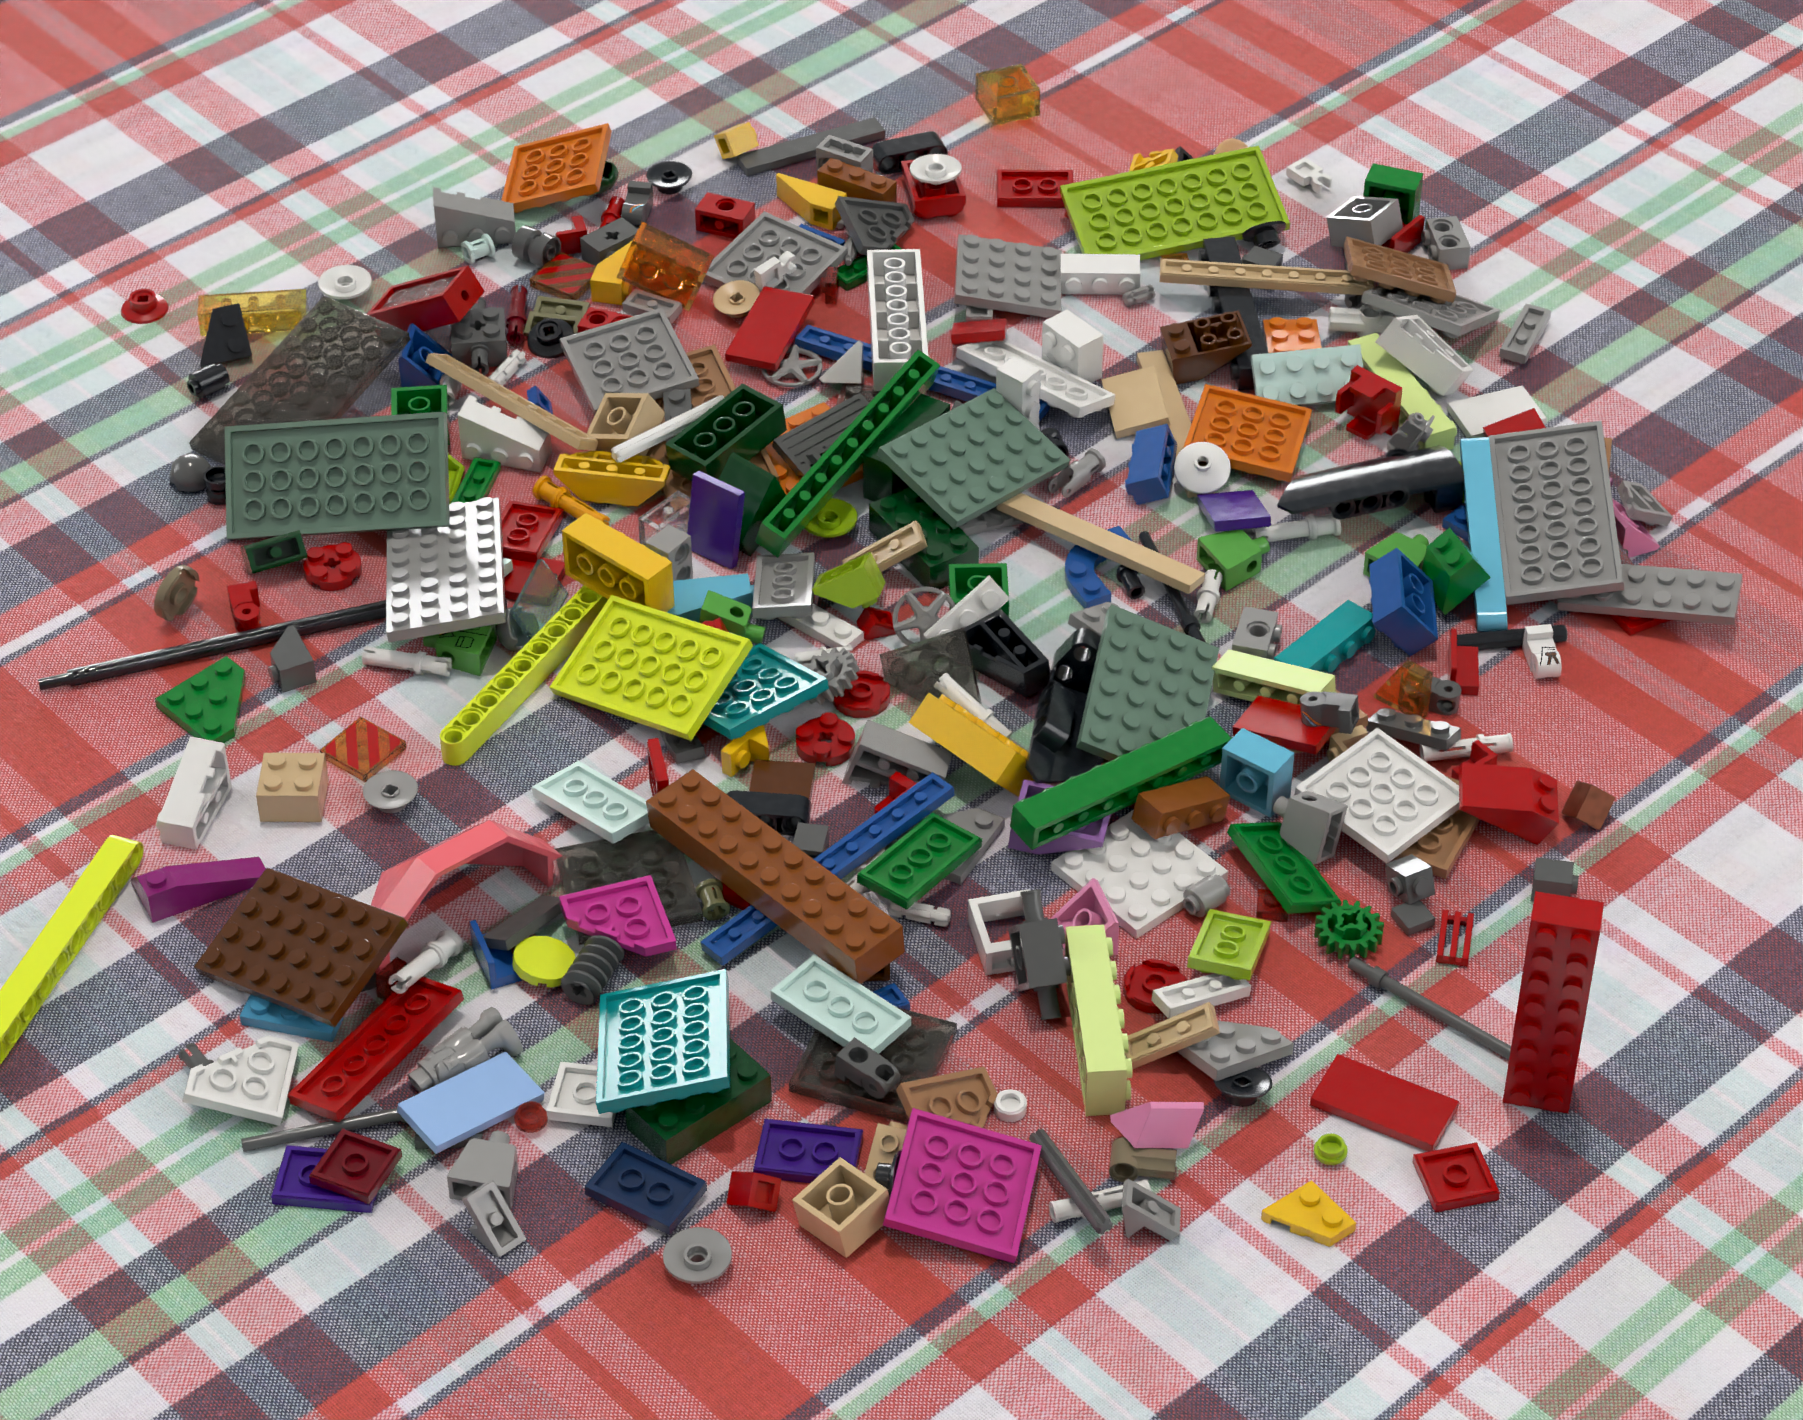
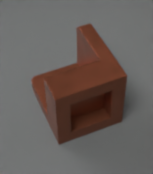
M1576 781L1562 810V814L1578 819L1590 827L1600 830L1616 797L1592 784Z

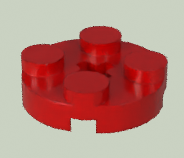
M347 542L323 547H311L307 551L308 558L303 563L306 581L311 586L312 582L319 585L320 590L338 591L348 588L352 585V580L357 575L359 579L362 574L361 558L353 550V546Z
M831 712L823 713L820 717L810 719L796 728V751L805 762L815 763V765L816 761L826 762L827 767L842 764L850 759L855 746V731L850 724L842 719H838L836 714Z

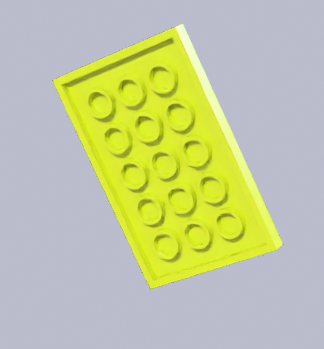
M611 595L549 688L555 695L692 741L747 657L753 644L748 638Z

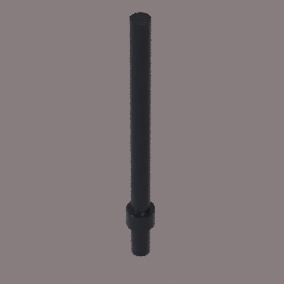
M1141 532L1139 540L1142 545L1159 553L1149 532ZM1162 583L1181 619L1180 625L1184 633L1206 642L1200 632L1201 625L1199 621L1189 611L1180 591Z

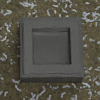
M1421 900L1409 905L1403 903L1391 909V917L1407 936L1435 925V917Z

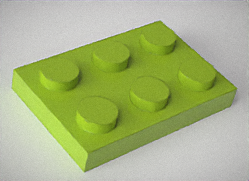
M1209 909L1188 956L1187 968L1196 969L1202 973L1221 974L1235 980L1245 979L1250 981L1269 936L1271 921Z

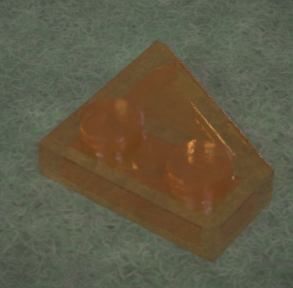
M1407 660L1377 690L1373 698L1404 714L1419 715L1425 719L1428 717L1433 672Z

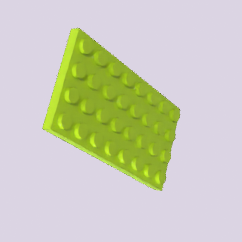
M1259 145L1060 186V194L1082 254L1140 255V260L1203 248V239L1235 237L1236 241L1244 239L1242 237L1243 232L1266 222L1283 221L1286 223L1285 230L1290 229V221Z

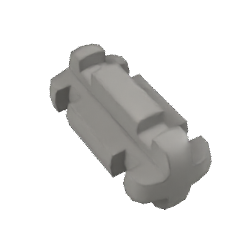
M1149 284L1148 286L1124 293L1122 298L1124 304L1129 307L1130 305L1151 300L1156 294L1153 286Z

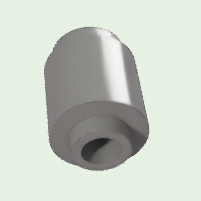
M1209 875L1184 891L1183 905L1190 914L1203 917L1208 913L1209 909L1214 910L1226 901L1230 895L1229 885L1222 876Z

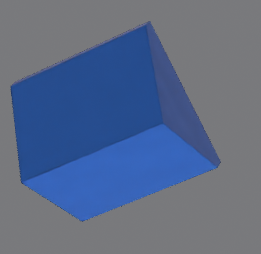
M413 323L408 327L398 358L401 387L440 385V379L445 373L427 364V356L430 353L448 354L452 357V354Z

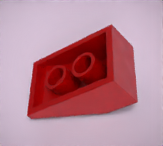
M1461 763L1459 765V810L1539 845L1559 824L1557 780L1533 768Z

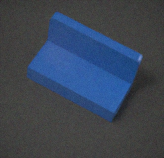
M476 920L469 921L472 948L491 990L522 981L513 970V954L511 949L505 951L488 948L483 937L485 934L481 933Z

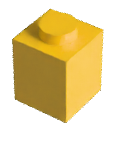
M750 122L738 124L714 135L722 159L736 157L759 146L756 131Z

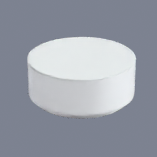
M1013 1089L1003 1090L998 1093L994 1102V1113L1000 1120L1016 1122L1025 1116L1027 1112V1099L1023 1093Z

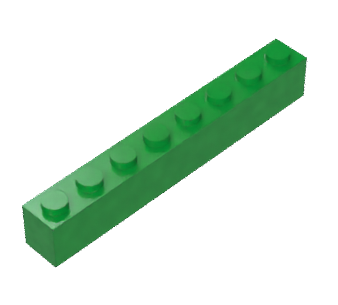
M1211 716L1199 722L1195 721L1179 731L1171 732L1159 740L1146 743L1139 749L1122 754L1110 762L1097 765L1090 771L1079 776H1073L1059 785L1046 788L1039 794L1018 801L1013 805L1010 827L1031 850L1036 849L1136 803L1139 793L1180 783L1221 764L1222 748L1232 738Z

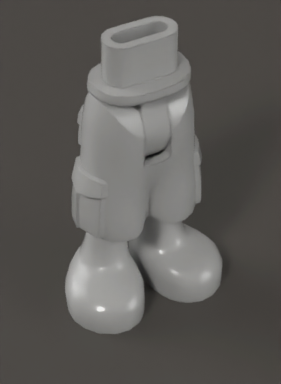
M490 1007L481 1013L480 1019L469 1029L461 1027L442 1043L432 1048L430 1053L417 1063L418 1068L407 1076L411 1084L421 1093L487 1061V1053L496 1048H502L510 1056H516L523 1051V1047L511 1024L506 1019H502L496 1008Z

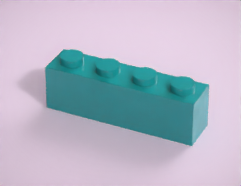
M1348 599L1275 656L1274 660L1323 673H1332L1340 663L1347 658H1351L1359 648L1373 640L1376 633L1372 622L1373 613Z

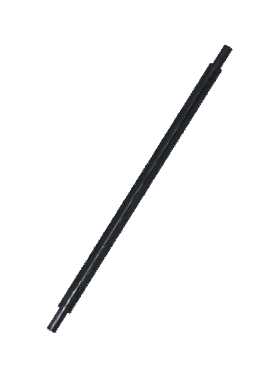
M386 600L67 669V673L38 679L40 691L68 684L73 687L277 642L286 628L291 625L295 626L300 636L386 618Z

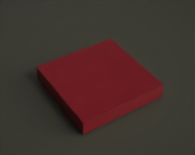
M342 1128L309 1175L310 1184L370 1204L402 1158V1151L400 1148Z

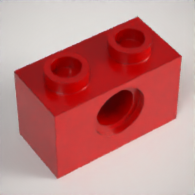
M710 192L704 195L695 208L697 231L735 239L755 220L754 202Z

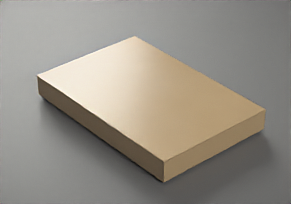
M1154 365L1101 379L1103 388L1115 394L1114 405L1109 406V411L1117 439L1136 434V431L1163 424L1170 425Z

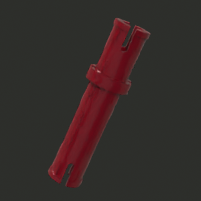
M519 285L513 286L510 291L511 302L510 312L506 318V327L508 329L506 338L511 345H513L514 338H516V345H520L524 340V330L527 323L525 309L528 291L523 285H521V292H518Z

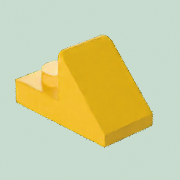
M764 725L757 726L746 732L744 736L733 739L721 750L722 773L733 777L741 768H745L750 760L755 762V759L770 760Z

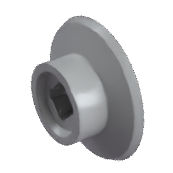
M397 770L383 771L366 781L363 787V796L371 806L378 808L380 811L397 813L414 799L418 791V784L408 773Z

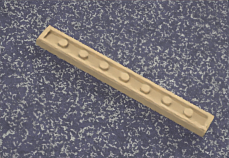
M1160 259L1159 282L1349 295H1363L1364 291L1374 288V281L1368 280L1367 283L1353 279V275H1350L1347 270Z
M1157 350L1137 353L1136 361L1139 369L1155 366L1170 422L1168 426L1178 444L1176 459L1179 452L1183 449L1191 421L1164 351ZM1199 461V462H1198V464H1199L1200 466H1206V465H1207L1206 462H1203V461ZM1185 489L1188 498L1201 495Z
M428 354L426 363L577 450L596 451L599 442L592 436L448 354Z
M1023 493L997 506V510L1187 594H1190L1205 580V573Z

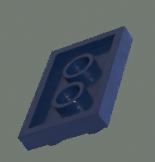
M621 1142L584 1187L585 1195L663 1233L671 1235L707 1191V1181L627 1143Z

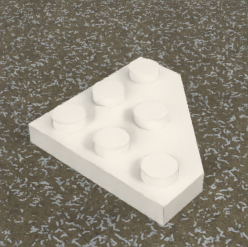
M267 1035L256 1040V1043L243 1050L239 1047L219 1056L216 1062L206 1066L201 1064L191 1068L182 1102L280 1126L299 1043Z

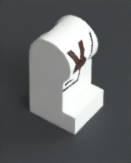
M1551 624L1525 626L1522 650L1534 678L1560 677L1562 670L1561 657L1553 641Z

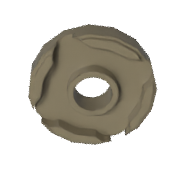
M180 565L168 573L155 596L154 611L157 616L172 621L175 615H183L188 610L197 595L198 588L195 586V580L199 581V575L196 570L186 565Z

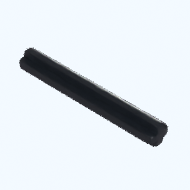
M1552 625L1554 643L1565 642L1568 635L1566 626ZM1525 628L1457 634V646L1478 647V650L1522 646Z

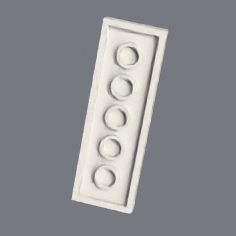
M1006 341L969 343L957 347L956 358L966 362L970 367H977L985 371L991 377H996V369L1013 356L1039 368L1041 383L1039 398L1046 401L1051 407L1060 408L1068 412L1071 417L1082 418L1084 415L1101 411L1103 408L1114 405L1115 394Z

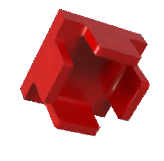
M1357 365L1351 370L1350 381L1337 391L1335 412L1342 414L1347 410V414L1355 417L1346 425V430L1364 440H1369L1375 434L1382 435L1386 433L1392 436L1398 431L1403 388Z

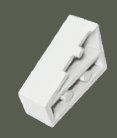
M1418 315L1395 317L1375 341L1425 381L1431 390L1438 395L1454 394L1474 370Z
M469 395L458 413L462 458L473 460L474 457L499 461L503 466L541 472L552 452L550 434L519 416L514 419L500 413L501 408L493 405L491 409L476 402V397Z
M190 736L163 809L157 817L156 826L160 830L162 843L195 850L198 848L232 788L225 743Z

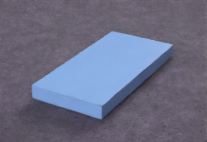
M505 1051L398 1103L397 1112L432 1151L437 1154L543 1101L545 1092Z

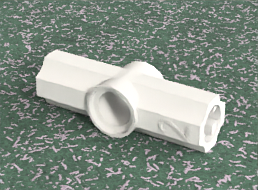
M1368 304L1362 305L1360 309L1330 307L1328 331L1356 332L1360 337L1374 333L1382 334L1393 321L1394 314L1388 311L1377 312L1371 310Z

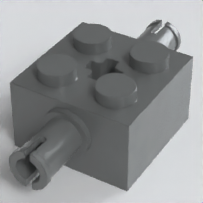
M480 297L479 303H475L460 322L451 324L452 357L479 372V369H482L484 376L489 372V367H499L508 357L504 307L486 308V300Z
M1041 889L1020 892L1026 921L1008 928L1018 992L1034 989V992L1038 994L1041 1020L1061 1017L1056 988L1068 982L1067 976L1071 975V968L1068 957H1063L1061 945L1065 944L1063 925H1058L1057 918H1044L1040 894Z

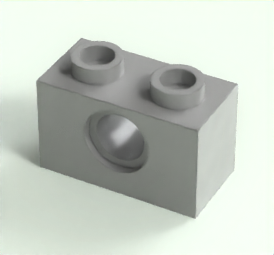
M1244 606L1232 643V650L1274 660L1277 644H1274V642H1280L1282 625L1278 624L1279 612Z

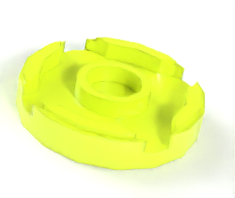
M532 936L516 945L512 957V965L516 974L531 985L538 986V983L547 984L546 987H557L561 985V979L567 973L571 964H573L576 956L573 950L559 939L548 936Z

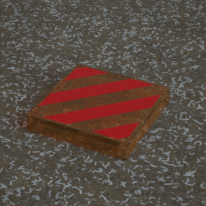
M559 252L529 279L530 287L562 299L577 300L591 287L590 279L596 265Z
M360 716L321 748L320 753H325L326 761L366 782L406 749V742Z

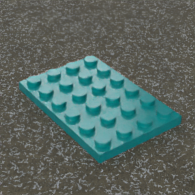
M726 969L600 994L596 1106L599 1114L607 1112L617 1113L627 1108L642 1105L651 1106L661 1101L681 1100L691 1095L706 1092L716 1093L722 1089L730 1088L729 978Z

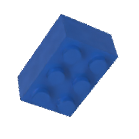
M1398 548L1369 565V584L1371 586L1372 597L1370 601L1373 608L1372 622L1374 627L1379 632H1384L1396 648H1401L1409 656L1437 641L1438 630L1433 581Z

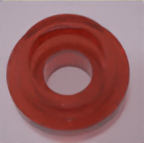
M530 1101L519 1106L514 1120L516 1127L520 1131L534 1133L546 1126L548 1117L546 1110L541 1104Z

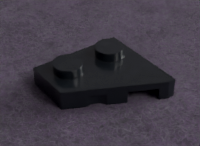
M237 303L212 309L200 360V368L212 363L216 365L218 363L222 364L252 357L240 304Z

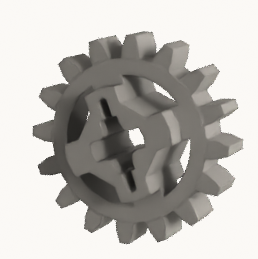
M833 647L830 653L823 650L821 656L813 655L810 664H803V666L826 677L828 680L829 689L820 693L816 698L808 700L810 704L817 701L819 705H822L825 699H828L831 703L834 701V696H844V689H851L853 687L850 682L858 679L856 672L860 670L851 652L848 653L845 648L838 651L836 647Z

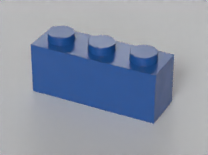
M1168 424L1136 431L1135 441L1131 447L1132 457L1128 463L1129 473L1128 479L1125 480V488L1128 495L1133 496L1137 505L1169 497L1178 444Z

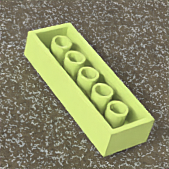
M1104 924L1068 926L1065 930V957H1068L1071 968V975L1067 976L1066 988L1085 1116L1112 1115L1124 1111L1126 1100H1131V1083L1127 1078H1132L1133 1076L1131 1058H1126L1125 1055L1129 1051L1127 1033H1122L1121 1031L1125 1027L1124 1010L1117 1007V1004L1121 1003L1120 986L1113 983V980H1117L1116 961H1111L1109 958L1113 956L1112 937H1106Z

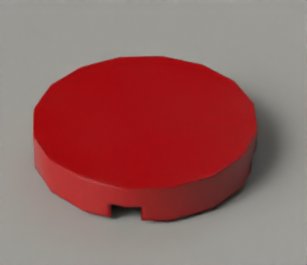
M859 670L856 672L858 679L850 682L853 687L851 689L845 688L844 696H834V701L832 702L836 710L846 716L853 718L876 716L886 710L890 703V685L888 682L883 681V677L877 673Z
M1148 959L1142 961L1141 965L1135 967L1134 964L1128 969L1124 975L1123 994L1127 1002L1134 1008L1146 1013L1161 1014L1163 1012L1151 1001L1153 990L1187 981L1185 975L1183 976L1179 972L1180 968L1175 964L1165 960Z

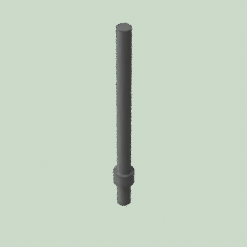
M1356 957L1349 961L1348 968L1367 978V983L1378 989H1386L1509 1060L1511 1046L1392 979L1389 977V973L1380 967L1375 966L1373 968Z
M397 1108L343 1118L340 1122L333 1120L242 1138L241 1142L243 1152L336 1134L340 1133L342 1128L351 1131L401 1120L403 1123L407 1122L397 1112Z

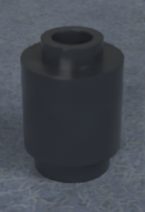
M212 363L189 374L187 387L193 396L202 399L225 388V385L230 382L229 374L221 363L216 365Z

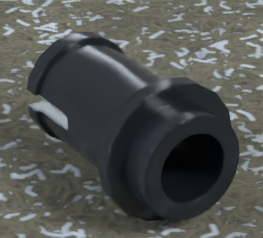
M1120 565L1117 568L1116 578L1123 584L1128 597L1138 599L1143 596L1145 587L1138 577L1139 572Z

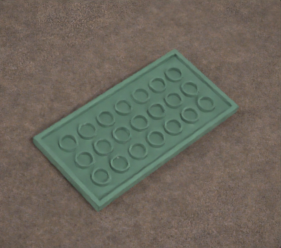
M431 412L225 426L227 539L273 538L300 530L301 536L450 527L447 413Z

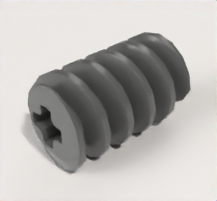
M597 935L588 938L579 955H577L573 964H571L567 973L561 979V986L567 997L581 1005L593 1004L595 997L600 995L602 988L608 982L607 980L611 978L613 971L616 970L619 962L624 958L622 947L609 937Z

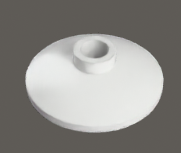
M944 154L924 155L915 159L910 165V173L915 179L933 185L952 181L962 171L961 163L956 158Z
M340 265L330 268L318 280L319 289L324 295L342 300L352 299L364 294L372 284L370 273L366 269L355 265Z
M1196 442L1184 447L1177 455L1174 464L1175 476L1180 485L1196 494H1209L1219 490L1227 482L1231 470L1227 454L1220 447L1209 442ZM1205 461L1208 464L1206 466H1200L1198 462Z

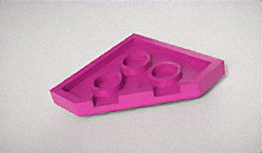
M651 875L559 896L560 907L569 928L590 936L601 935L609 937L622 948L645 957L677 950L675 936Z

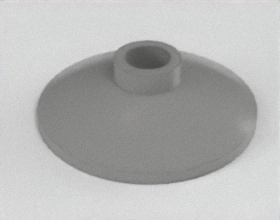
M704 1227L688 1228L676 1233L668 1240L663 1250V1262L669 1274L679 1281L690 1284L707 1283L719 1278L729 1268L732 1260V1250L728 1240L721 1233Z

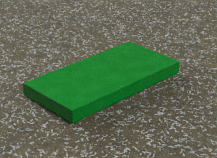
M932 812L857 874V883L907 910L982 847V838Z
M1281 822L1230 824L1227 831L1228 835L1288 914L1321 912L1323 907L1330 909L1331 902L1341 906V900L1312 862L1281 837Z

